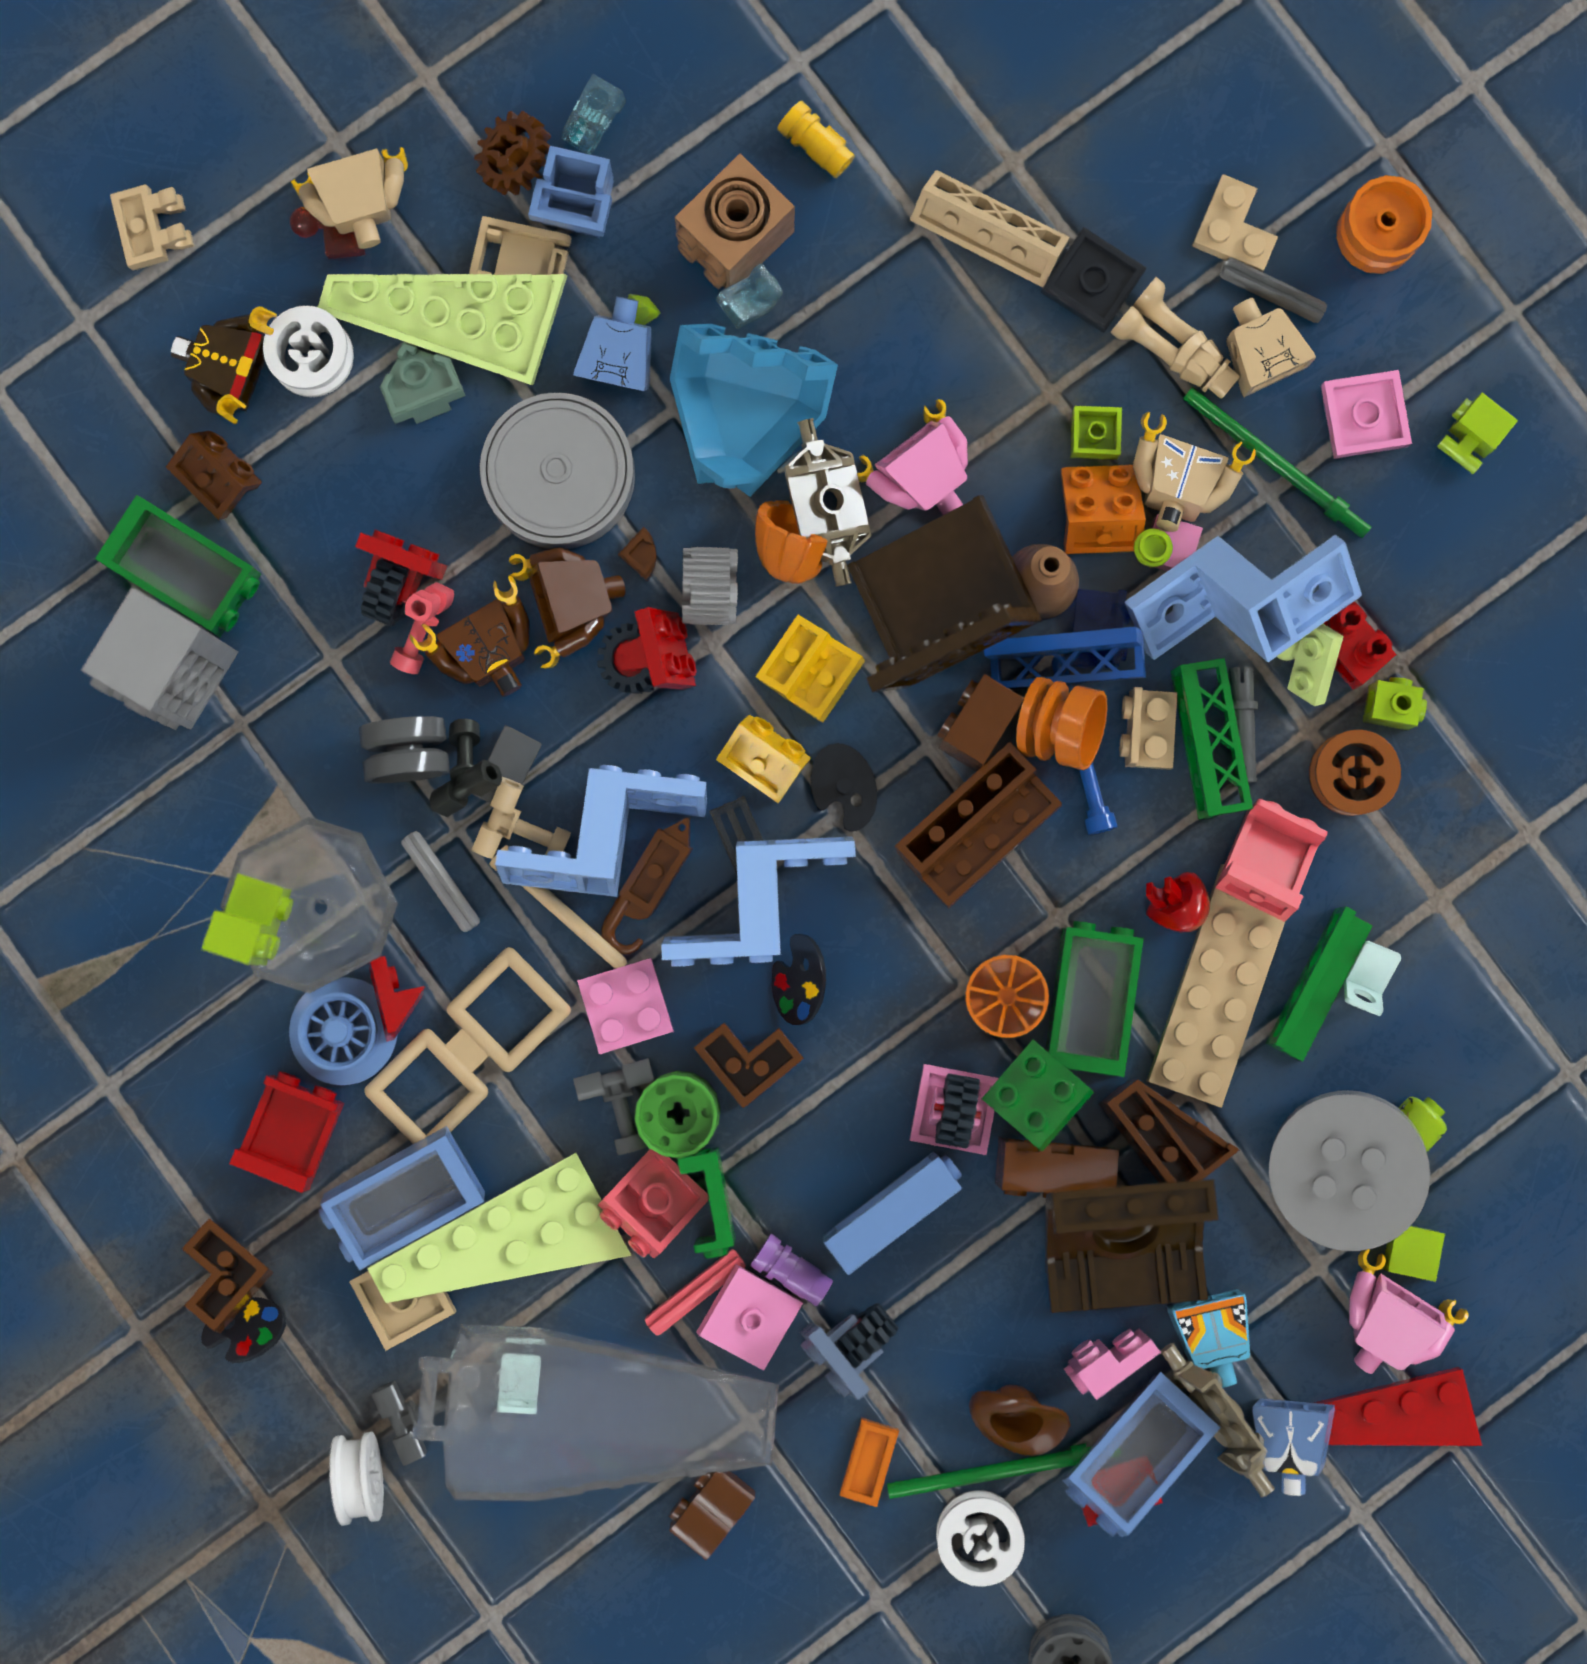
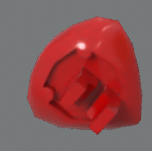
M1184 872L1173 879L1171 876L1164 878V887L1162 889L1156 888L1153 882L1146 884V896L1151 901L1146 915L1155 923L1181 933L1193 932L1206 922L1210 912V900L1207 889L1197 874Z

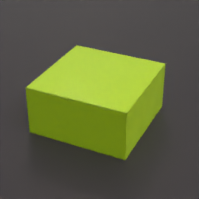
M1074 406L1071 420V458L1118 460L1121 455L1122 407Z
M1410 1226L1400 1236L1387 1243L1385 1250L1386 1263L1382 1269L1392 1273L1436 1282L1445 1234L1439 1231Z

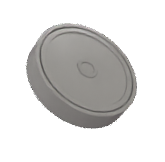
M546 393L517 403L497 420L483 445L480 460V478L488 504L498 520L512 534L537 547L571 549L597 540L617 524L626 511L632 497L635 482V466L630 445L624 431L614 417L604 408L578 395Z
M1345 1090L1316 1096L1300 1105L1287 1117L1278 1130L1273 1142L1269 1161V1179L1272 1194L1281 1213L1303 1236L1328 1248L1343 1251H1362L1382 1246L1394 1240L1413 1224L1420 1214L1428 1195L1430 1166L1422 1137L1411 1120L1400 1109L1378 1096L1365 1092Z

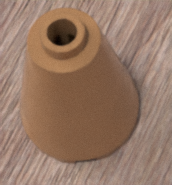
M1034 544L1014 554L1012 558L1041 620L1056 617L1073 603L1079 588V576L1074 562L1064 551L1052 545Z

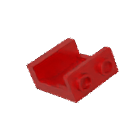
M279 1071L277 1076L269 1075L265 1077L263 1084L266 1087L241 1148L235 1149L229 1164L303 1193L310 1190L345 1103L335 1100L337 1093L317 1085H315L313 1090L299 1085L300 1078Z

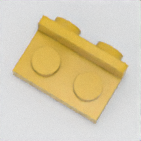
M748 715L739 723L716 760L779 803L802 769L808 764L811 757L805 753V749L798 742L792 739H784L774 732L773 726L768 721L760 717Z

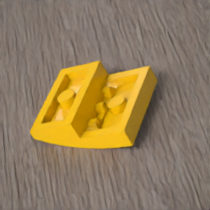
M798 614L755 677L823 723L865 662V659L857 652L832 638L827 631Z

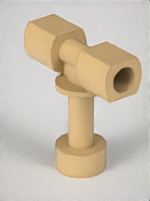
M502 777V782L497 787L490 806L494 807L488 822H483L472 851L493 859L502 837L510 840L512 833H515L548 847L545 855H547L548 851L563 852L571 832L557 827L555 832L552 833L519 819L522 811L515 809V806L524 786L511 779Z

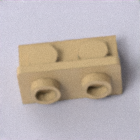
M1134 687L1129 691V696L1123 697L1122 719H1128L1127 734H1122L1120 738L1119 752L1120 757H1126L1125 767L1173 769L1177 692L1143 690L1142 687Z

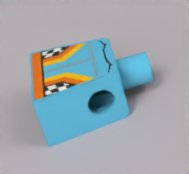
M1236 1289L1210 1295L1206 1301L1180 1302L1166 1306L1188 1361H1192L1194 1365L1202 1369L1210 1368V1372L1219 1374L1223 1380L1222 1388L1236 1384L1237 1380L1232 1362L1250 1358L1247 1300L1245 1294Z

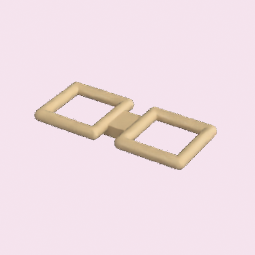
M511 947L505 948L448 1004V1015L462 1029L447 1044L432 1030H422L365 1087L364 1093L412 1144L445 1126L451 1132L488 1095L487 1086L474 1072L489 1057L503 1071H513L570 1014L571 1008L515 949ZM508 967L552 1009L509 1053L465 1010ZM426 1048L470 1091L427 1135L383 1091Z

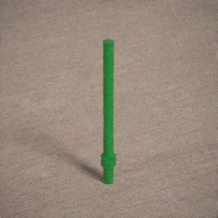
M1192 387L1185 395L1183 400L1238 443L1242 442L1241 445L1252 453L1255 448L1256 457L1326 510L1323 514L1333 522L1340 521L1361 539L1371 529L1368 523L1348 509L1350 504L1339 496L1334 498Z
M1086 1443L1070 1446V1450L887 1483L889 1499L1075 1466L1092 1446L1087 1447ZM1119 1447L1108 1459L1120 1457Z

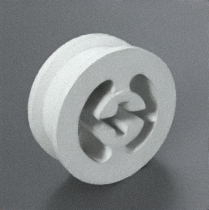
M298 306L284 311L273 320L269 327L274 329L273 335L265 334L263 353L269 370L285 388L300 396L318 397L333 392L344 383L352 369L354 351L348 334L333 315L318 307ZM322 332L331 335L333 340V352L329 361L324 356V354H329V350L319 338V334ZM288 343L294 348V350H288V353L299 366L298 370L294 372L288 370L285 364V351ZM310 346H313L316 350H310ZM308 352V357L302 355V353Z
M365 1432L362 1439L347 1441L343 1435L335 1436L332 1441L330 1451L331 1493L335 1514L339 1524L342 1526L349 1525L352 1518L368 1516L369 1520L374 1522L379 1521L382 1516L384 1500L383 1472L380 1450L373 1432Z
M984 1490L962 1493L953 1498L944 1507L937 1522L936 1539L940 1558L946 1569L955 1578L973 1586L997 1584L1008 1578L1018 1567L1022 1559L1025 1541L1019 1517L1010 1503L995 1493ZM977 1512L996 1516L1008 1529L1007 1540L1003 1543L999 1542L995 1525L991 1522L988 1526L984 1516L966 1517ZM986 1530L988 1541L985 1543L979 1540L974 1546L972 1535L975 1533L980 1536ZM955 1533L962 1535L966 1553L969 1554L972 1549L975 1560L985 1561L990 1558L994 1559L985 1563H973L965 1560L953 1548L952 1536Z

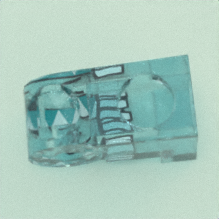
M592 74L564 126L561 136L562 140L590 155L598 146L604 131L608 129L616 113L619 114L626 103L622 90Z

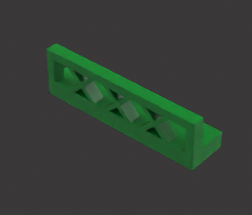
M1225 658L1184 664L1171 670L1174 692H1177V709L1198 820L1253 809ZM1216 668L1218 686L1212 695L1199 686L1197 671ZM1219 693L1221 695L1222 702L1216 698L1219 695ZM1202 697L1207 700L1204 706L1202 702ZM1212 704L1224 712L1226 722L1219 732L1206 723L1205 714ZM1226 731L1228 732L1229 740L1223 736ZM1209 735H1211L1214 738L1211 744ZM1219 742L1229 748L1232 753L1233 760L1226 770L1213 760L1212 752ZM1233 769H1235L1236 777L1230 774ZM1216 772L1221 775V777H1220V779L1218 780V782H1217ZM1226 779L1238 787L1241 803L1222 806L1219 790Z
M1347 906L1335 908L1266 1041V1044L1301 1062L1304 1061L1373 925L1356 917V911Z

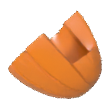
M775 500V502L767 501L762 503L756 515L755 536L758 556L766 571L774 578L792 584H800L816 577L823 566L820 559L826 548L827 539L811 534L806 540L805 536L799 535L793 506L789 501Z

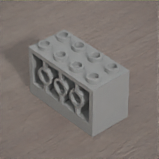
M132 587L81 671L93 677L89 683L91 686L125 702V706L142 716H146L174 730H177L179 725L191 730L237 656L238 651Z

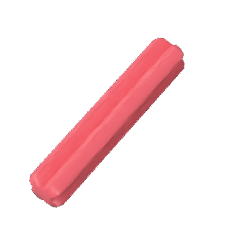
M734 1249L729 1250L727 1255L719 1258L647 1315L645 1322L648 1328L655 1335H661L723 1286L735 1264L745 1268L746 1265L742 1257Z

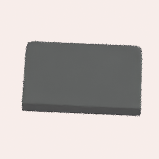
M505 725L487 761L499 766L502 777L522 785L542 743ZM497 788L482 797L473 795L491 804Z

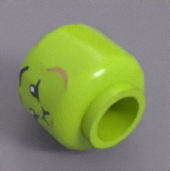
M1409 1097L1398 1108L1411 1120L1418 1130L1427 1152L1447 1131L1446 1123L1441 1118L1445 1111L1429 1097L1424 1101L1417 1097Z

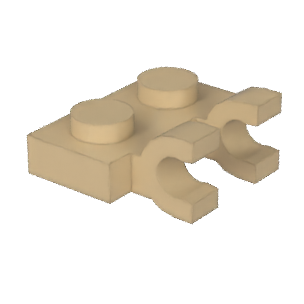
M145 184L110 194L126 263L132 271L168 261L167 249L180 250L194 246L191 232L185 230L182 223L162 230L160 228L157 214H175L186 211L183 197L180 194L176 195L173 187L152 194L151 189Z

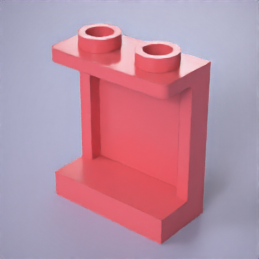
M1258 799L1253 804V809L1248 810L1245 814L1215 888L1285 922L1300 906L1303 895L1299 894L1316 850L1325 840L1328 832L1318 827L1310 819L1299 818L1283 810L1282 806L1273 801Z

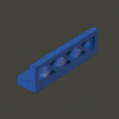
M1138 627L1008 638L984 650V656L991 660V678L1008 689L1029 688L1036 679H1025L1030 672L1036 677H1043L1034 668L1044 656L1051 655L1063 664L1053 677H1045L1051 679L1053 683L1055 681H1063L1068 685L1146 678L1143 631ZM1134 648V670L1119 671L1109 662L1120 649ZM1110 650L1105 657L1097 652ZM1084 652H1092L1101 660L1095 669L1088 674H1081L1072 666L1073 662ZM1062 654H1072L1067 660L1060 656ZM1034 657L1029 664L1022 659ZM1016 659L1025 667L1015 680L1002 681L1001 660ZM1106 665L1112 670L1111 672L1101 671ZM1067 669H1069L1075 674L1062 676L1067 671Z

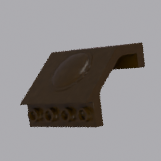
M1214 1179L1046 1193L1045 1273H1047L1050 1313L1208 1300L1203 1257L1204 1221L1219 1220Z

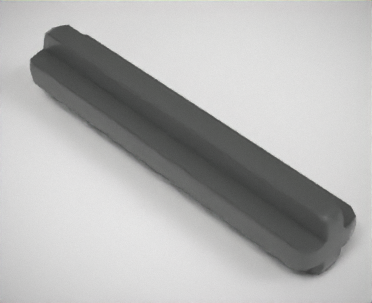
M1229 257L1221 270V278L1314 323H1318L1326 312V302L1235 258Z

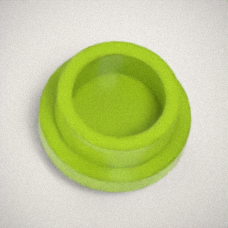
M1147 529L1135 540L1134 554L1137 560L1147 567H1159L1165 564L1172 555V541L1168 534L1160 529Z

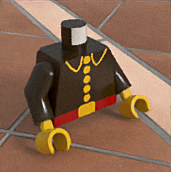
M259 306L253 309L250 314L219 320L213 326L202 325L195 341L181 336L175 338L171 348V356L187 362L184 375L191 381V391L207 411L224 417L232 424H237L238 422L233 417L237 409L247 411L265 362L263 353L264 336L259 334V332L273 335L274 329L267 326V322L272 317L276 318V313Z

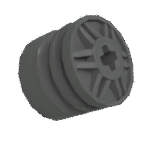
M1069 1613L1053 1616L1041 1624L1031 1638L1028 1654L1029 1664H1064L1063 1656L1065 1654L1070 1658L1076 1654V1664H1112L1106 1636L1098 1625L1084 1616ZM1068 1661L1066 1664H1074V1663L1071 1662V1661Z

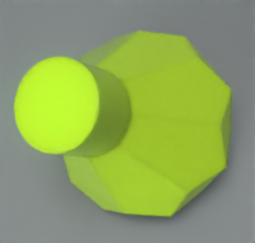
M628 294L629 299L639 301L635 323L645 325L661 314L649 297Z

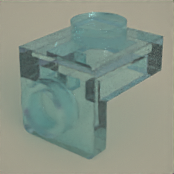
M761 263L753 268L747 278L720 291L715 300L735 327L739 329L771 312L783 294V290L776 278Z

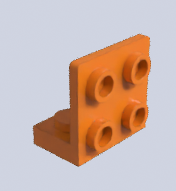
M1133 465L1063 467L1061 469V481L1067 515L1064 536L1065 553L1134 552L1135 540L1144 531L1146 518L1141 490L1138 486Z

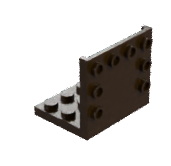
M983 495L972 498L973 500L860 560L847 564L890 658L875 666L877 673L866 678L872 692L910 688L1042 621Z

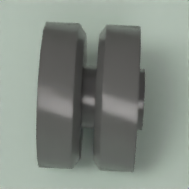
M400 717L371 722L359 727L362 748L369 752H385L372 755L363 761L365 782L375 784L411 782L437 778L450 773L448 753L441 749L429 748L439 745L447 739L445 720L443 718Z

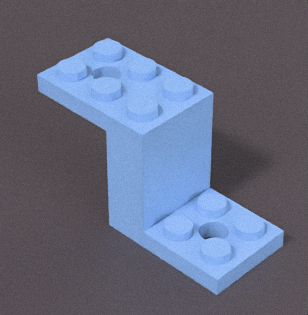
M1337 535L1331 537L1272 580L1217 536L1124 603L1134 626L1143 631L1144 650L1153 660L1216 617L1264 660L1269 662L1362 596L1346 543ZM1319 584V589L1313 593V590ZM1173 605V610L1165 615L1167 609Z
M601 765L599 769L589 768L576 859L570 858L571 855L562 851H548L547 855L531 854L532 850L525 847L510 846L508 851L497 850L495 866L503 884L617 897L629 808L705 817L707 807L706 782L700 781L699 777L689 774H679L676 778L661 777V773L654 770L643 769L639 770L638 774L622 772L620 767L613 765Z
M853 837L737 842L736 858L740 933L664 937L661 944L662 960H671V966H691L695 964L694 961L698 958H710V964L715 965L734 963V957L749 956V962L751 963L772 962L773 955H780L776 860H784L785 867L808 866V859L823 858L824 865L847 864V857H855V841Z

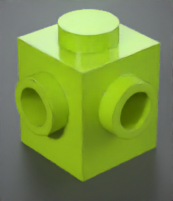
M1391 677L1389 682L1375 681L1368 687L1363 722L1404 730L1418 726V722L1423 721L1427 709V700L1422 699L1424 688L1412 686L1413 681L1406 678Z

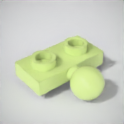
M1321 624L1276 656L1284 661L1295 659L1287 689L1314 707L1325 704L1344 636L1325 624Z

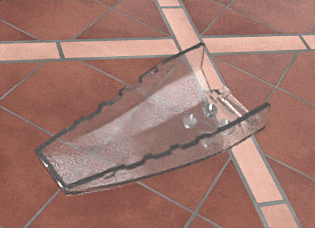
M461 1324L451 1358L421 1356L419 1360L422 1381L418 1423L413 1425L412 1438L423 1441H443L446 1488L456 1500L538 1501L584 1494V1491L596 1489H617L629 1484L642 1482L656 1483L662 1482L663 1479L675 1477H695L714 1471L721 1473L772 1465L779 1386L773 1382L538 1327ZM438 1372L449 1373L444 1426L433 1425ZM506 1401L507 1404L520 1406L527 1405V1402H537V1414L497 1412V1402Z

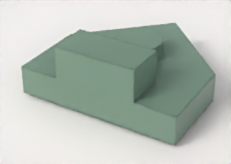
M402 342L396 354L398 358L390 373L386 374L380 385L395 424L412 417L416 424L450 411L449 402L466 396L450 358L418 350L416 346Z

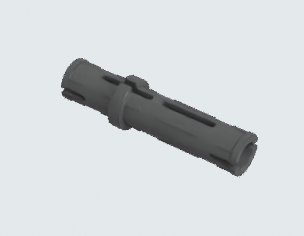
M1240 667L1230 668L1231 694L1248 783L1258 782L1256 778L1254 710H1258V701H1254L1255 667H1244V683L1240 681ZM1233 769V776H1234V777H1236L1235 769Z

